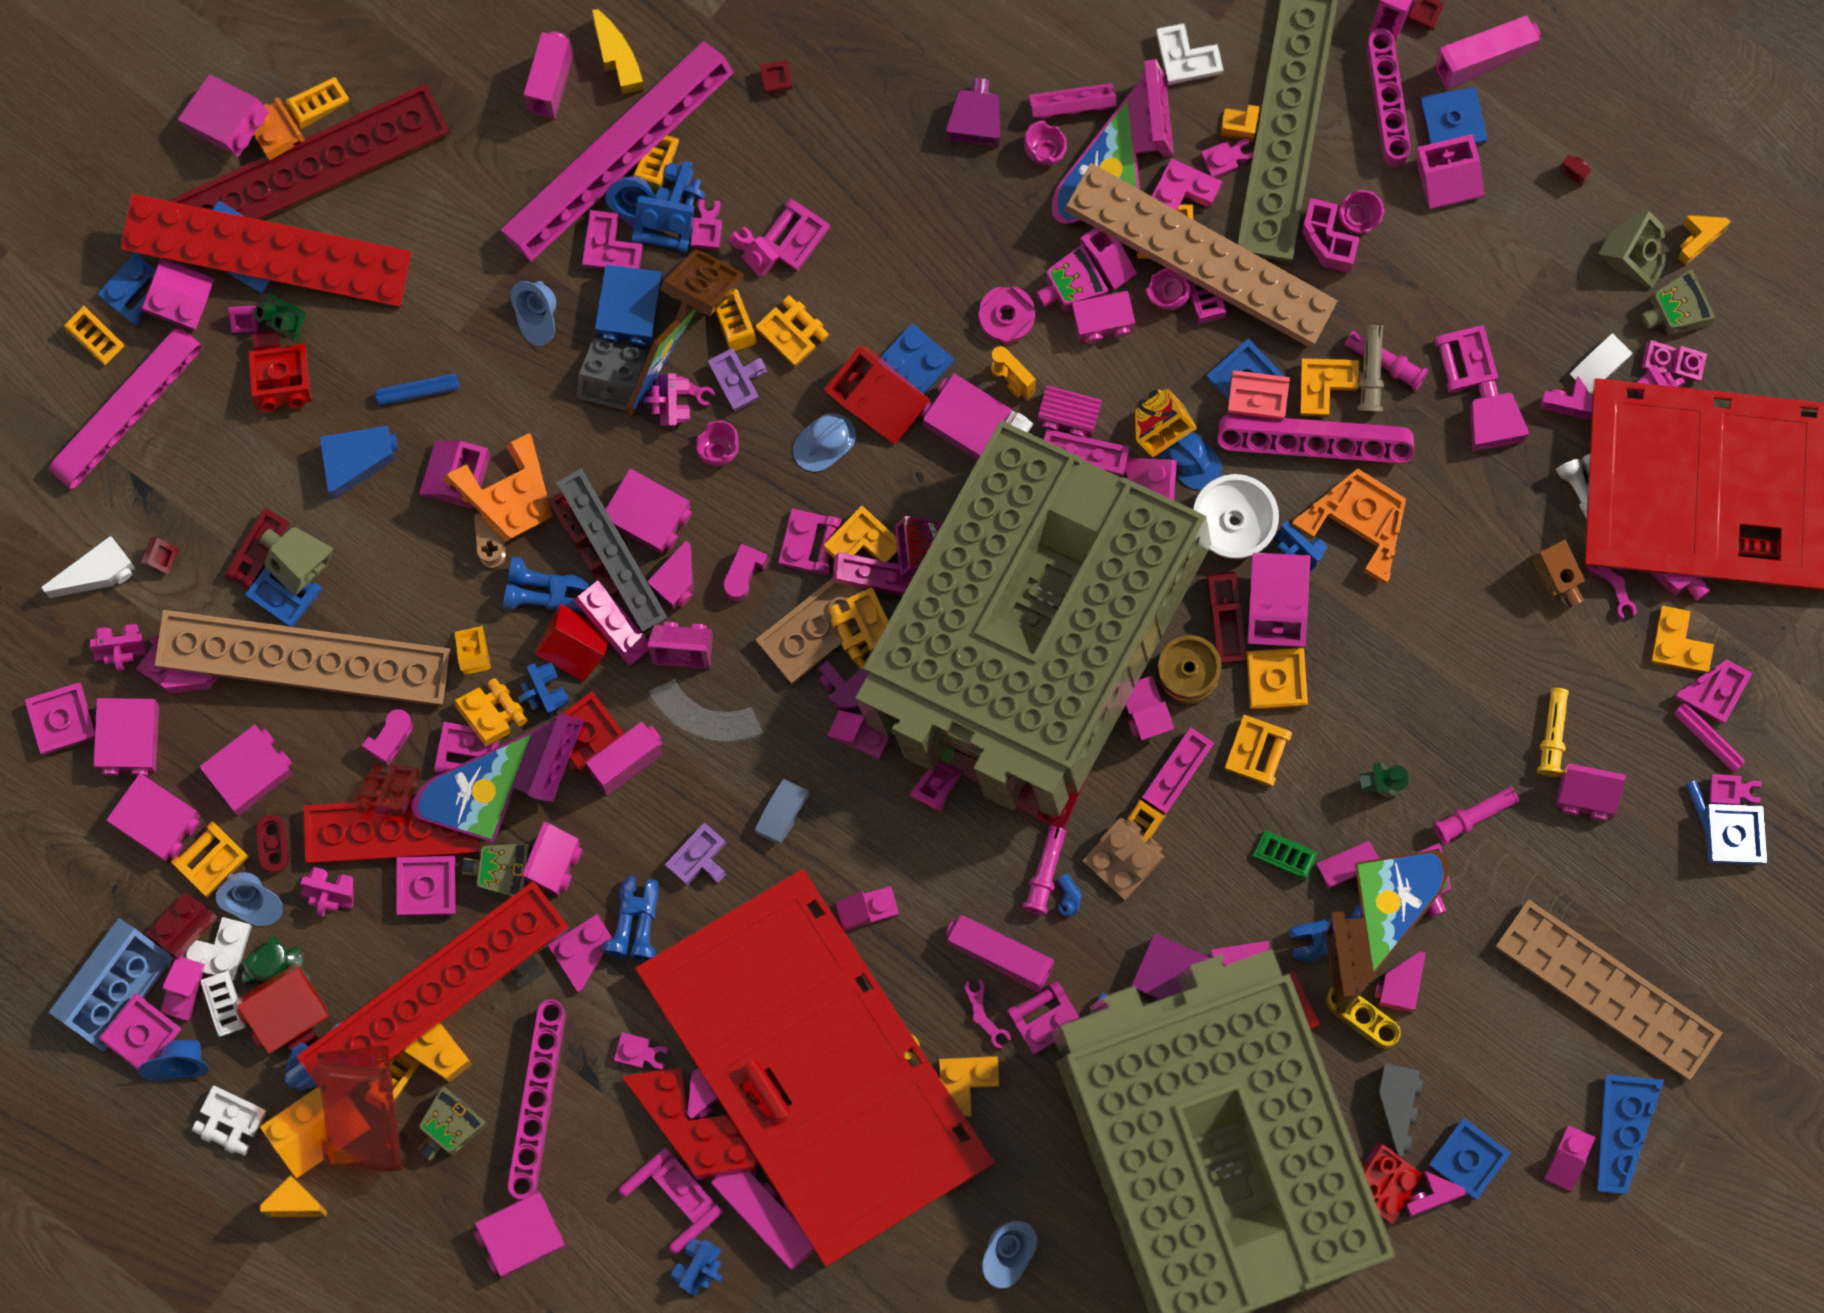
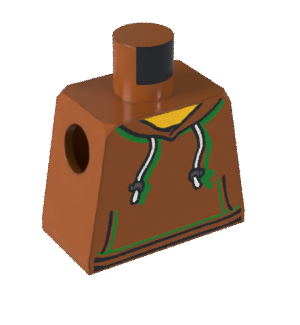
M1566 540L1555 543L1530 556L1533 565L1552 597L1562 594L1568 608L1584 601L1576 586L1584 582V577ZM1561 573L1565 576V583L1560 578Z

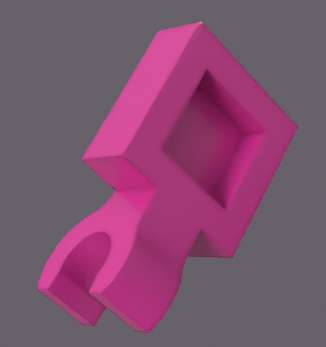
M743 227L738 234L733 232L728 239L733 247L745 251L742 255L743 260L759 277L767 274L779 257L761 236L754 239L746 227Z

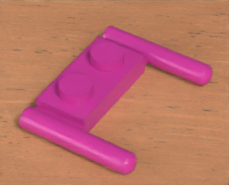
M665 1147L619 1188V1193L623 1197H627L648 1177H653L693 1222L686 1231L669 1245L670 1251L677 1254L688 1245L691 1239L698 1236L716 1220L723 1211Z

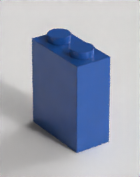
M606 264L595 327L597 337H601V340H608L611 343H617L618 340L629 341V344L638 347L653 344L661 297L660 289L663 284L662 272Z

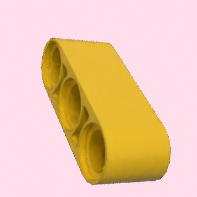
M1333 987L1329 990L1325 998V1004L1331 1013L1380 1049H1390L1397 1043L1400 1038V1028L1396 1022L1360 995L1355 1003L1352 1004L1349 1013L1337 1014L1336 1005L1331 999L1334 994ZM1359 1010L1367 1011L1370 1015V1022L1366 1024L1359 1023L1355 1018V1013ZM1381 1028L1391 1029L1394 1039L1389 1042L1383 1041L1379 1037V1030Z

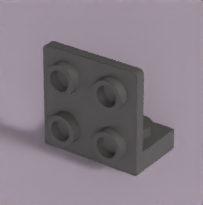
M596 337L593 338L579 372L576 398L626 411L646 361L648 351L620 343H611L608 340H601Z

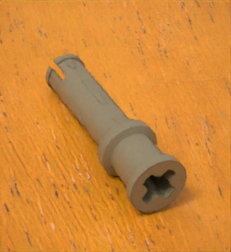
M1365 325L1363 379H1360L1358 384L1361 387V402L1357 406V410L1383 411V407L1380 406L1381 388L1384 387L1383 380H1380L1383 326Z

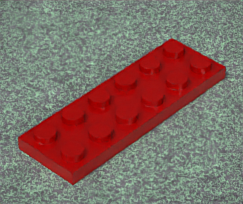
M413 799L304 805L306 864L397 859V857L480 854V838L417 818L412 811Z

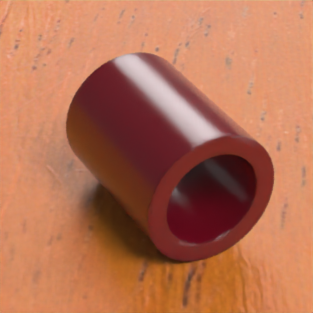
M276 330L252 333L254 350L281 347L279 332Z

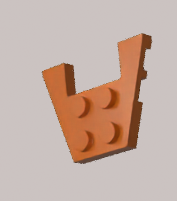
M530 433L506 445L520 470L519 472L485 489L479 487L467 464L443 477L444 482L448 486L453 485L463 495L462 499L465 502L469 501L481 513L480 517L505 542L553 517L547 501L548 496Z
M1356 469L1318 502H1315L1308 510L1294 519L1291 525L1297 531L1313 539L1325 518L1330 517L1372 543L1377 549L1363 572L1385 585L1390 579V570L1395 555V546L1400 531L1406 498L1363 471Z

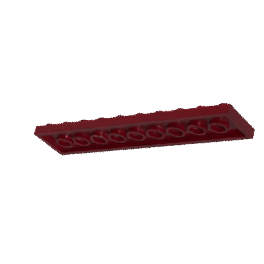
M425 83L304 138L305 141L303 142L297 141L293 144L294 147L271 160L264 156L170 199V201L213 210L217 202L220 201L245 217L264 220L450 135V131Z

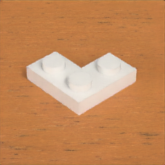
M1184 24L1156 30L1168 85L1223 74L1217 44L1190 50Z
M222 917L214 945L196 940L182 957L205 963L204 974L213 976L229 970L232 981H236L252 926Z

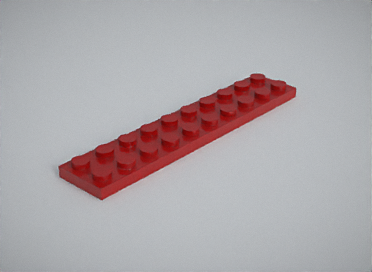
M131 194L121 250L397 307H401L412 253L409 250L137 194Z
M532 881L296 1057L330 1103L333 1104L568 930L569 927L535 882Z

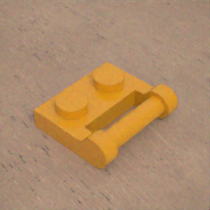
M998 346L992 351V374L998 378L1003 377L1009 383L1007 385L1008 389L1017 398L1022 396L1028 401L1035 394L1036 379L1005 347Z
M1244 715L1224 770L1257 781L1264 786L1273 787L1276 781L1274 777L1285 744L1290 742L1292 733L1286 729ZM1268 734L1275 737V741L1264 771L1261 772L1255 770Z
M213 821L206 826L207 830L180 857L176 856L171 861L207 898L227 879L229 874H232L248 858L247 854ZM217 838L220 843L191 870L187 865L211 841Z

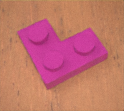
M1171 158L1152 197L1175 210H1178L1184 197L1210 208L1223 181Z
M590 210L582 262L584 268L605 270V265L608 264L640 269L642 244L615 241L619 220L618 214Z

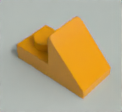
M1686 216L1683 225L1693 235L1681 244L1680 248L1682 251L1678 259L1685 266L1689 264L1727 230L1730 221L1722 217Z
M483 626L456 631L455 640L458 662L463 674L491 669Z

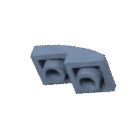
M783 779L765 808L755 828V833L780 845L793 827L794 818L808 799L809 791Z

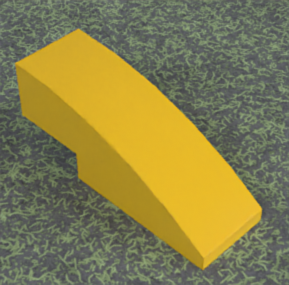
M598 9L592 10L605 70L617 69L622 95L644 91L638 64L624 37Z

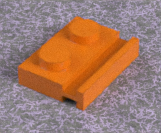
M279 97L271 105H268V103L264 105L269 114L254 134L269 160L294 147L293 144L297 141H305Z

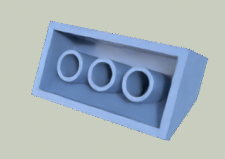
M118 918L49 1013L104 1052L108 1046L98 1038L135 993L144 999L173 960V957L138 930Z

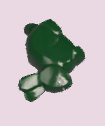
M275 935L271 936L268 939V943L256 953L254 952L247 957L242 964L244 972L242 973L241 981L245 985H249L252 982L263 984L297 962L310 982L311 978L302 968L304 957L301 948L294 946L288 950L284 944L279 942Z

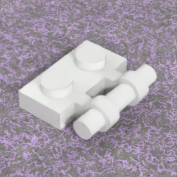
M213 1085L200 1111L209 1116L210 1119L207 1125L196 1121L192 1131L201 1135V1139L207 1142L212 1140L224 1146L225 1150L232 1154L237 1152L245 1156L250 1145L241 1142L240 1139L243 1133L253 1138L255 1137L267 1111ZM220 1122L234 1128L230 1136L217 1130Z

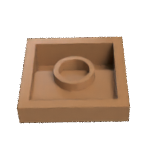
M1119 818L1083 860L1087 866L1124 900L1129 898L1165 858L1160 853L1162 847L1152 838L1146 840L1139 833L1141 828L1130 818L1127 820Z

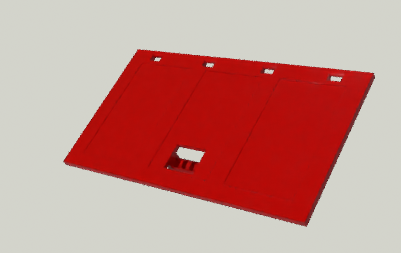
M1595 378L1593 380L1584 565L1824 591V403ZM1627 390L1643 391L1642 399L1626 398ZM1714 399L1730 401L1729 409L1714 407ZM1800 408L1817 410L1816 417H1801ZM1739 526L1780 529V538L1778 541L1739 537ZM1738 554H1740V555H1749V556L1768 557V558H1778L1779 561H1778V560H1769V559H1760V558L1741 557V556H1738Z
M804 869L635 968L825 1268L994 1165L995 1162ZM813 901L816 902L824 914L816 919L807 907ZM861 975L865 977L872 988L863 993L856 982V979L861 977ZM911 1049L921 1063L913 1068L904 1056ZM767 1069H770L790 1100L791 1105L788 1107L765 1072ZM749 1080L771 1113L770 1118L762 1121L740 1087ZM961 1125L970 1140L961 1143L953 1129Z

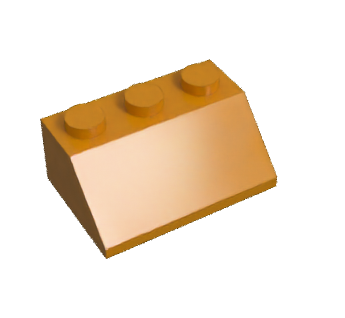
M319 1087L260 1126L296 1178H299L370 1129L347 1094L331 1104Z

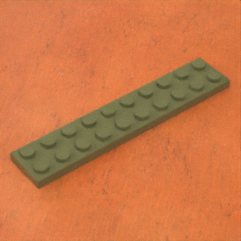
M1281 0L1238 239L1239 246L1262 258L1292 263L1338 0Z

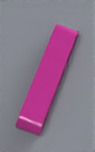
M1377 29L1369 37L1367 45L1368 63L1383 159L1388 166L1398 168L1406 163L1411 145L1394 37L1386 29ZM1382 41L1387 45V48L1378 49L1373 43ZM1382 67L1388 68L1391 74L1383 76L1378 72V69ZM1391 94L1395 97V101L1391 103L1386 102L1381 96ZM1390 120L1396 121L1400 127L1390 129L1386 122ZM1399 147L1403 150L1404 154L1395 156L1390 152V149Z

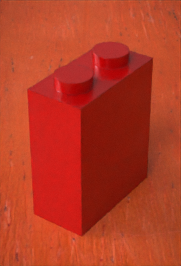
M298 962L237 999V1006L239 1008L236 1009L238 1017L244 1025L250 1024L254 1030V1033L251 1034L253 1040L260 1049L265 1047L268 1054L329 1017L327 1007Z

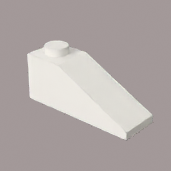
M110 536L41 588L49 598L109 587L128 580L135 567Z

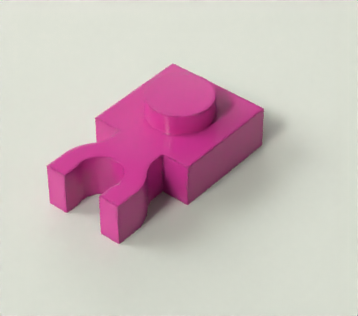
M1248 139L1240 140L1232 148H1230L1228 142L1202 151L1201 156L1209 175L1218 178L1238 170L1237 162L1247 163L1252 161L1253 152L1243 154L1240 151L1241 148L1249 145Z
M699 199L698 206L701 218H694L691 248L720 250L722 220L715 219L720 213L721 202L715 201L714 209L707 211L704 208L705 200Z
M1712 774L1709 804L1740 805V799L1749 804L1759 805L1761 797H1752L1749 790L1751 788L1760 789L1761 781L1741 784V776Z
M622 1032L614 1062L643 1069L644 1063L647 1062L655 1069L664 1070L665 1065L657 1063L655 1056L658 1053L668 1055L669 1048L662 1046L650 1048V1039Z

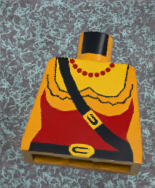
M1169 389L1151 391L1148 395V401L1135 410L1136 441L1152 457L1197 429L1185 406Z

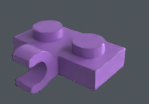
M731 348L708 361L734 412L760 399L750 379L767 373L761 358L743 367L734 349Z
M704 822L665 866L686 885L702 869L719 883L726 874L712 859L726 845V841Z

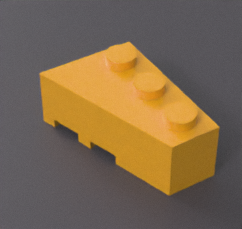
M441 1024L403 1051V1053L449 1083L472 1065Z

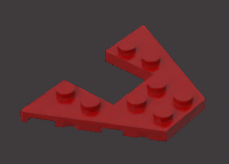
M681 1067L623 1076L626 1086L628 1085L641 1103V1106L648 1112L653 1122L662 1134L666 1136L696 1179L755 1171L758 1161L728 1115L689 1121ZM767 1069L765 1071L767 1076L782 1097L783 1090L770 1069ZM750 1080L744 1083L743 1091L762 1121L770 1118V1111Z

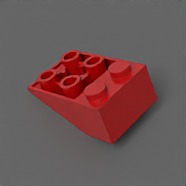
M858 346L824 389L843 407L894 444L899 441L931 401L868 346Z

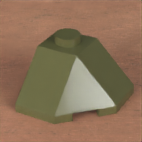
M1644 210L1611 230L1598 254L1614 270L1653 289L1666 266L1665 254L1661 253V238L1665 237L1664 226L1650 211Z

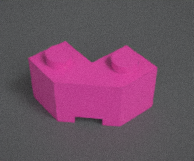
M1310 198L1302 236L1324 268L1351 274L1360 237L1332 231L1338 204Z
M1153 676L1138 680L1123 710H1125L1129 719L1127 723L1132 737L1137 736L1138 740L1141 741L1173 730L1174 726L1166 703L1161 701Z

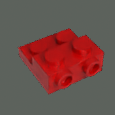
M305 344L249 351L251 394L255 410L260 409L263 412H273L277 407L287 405L298 409L302 408L305 403L312 402Z
M593 691L562 713L584 720L567 764L572 772L577 769L582 775L588 770L587 761L624 735V732Z

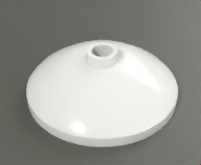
M1240 474L1225 475L1211 481L1199 493L1193 509L1207 516L1212 543L1209 550L1229 559L1248 558L1253 556V552H1261L1273 539L1279 522L1278 506L1270 490L1260 481ZM1232 517H1236L1240 523L1232 525L1229 520Z

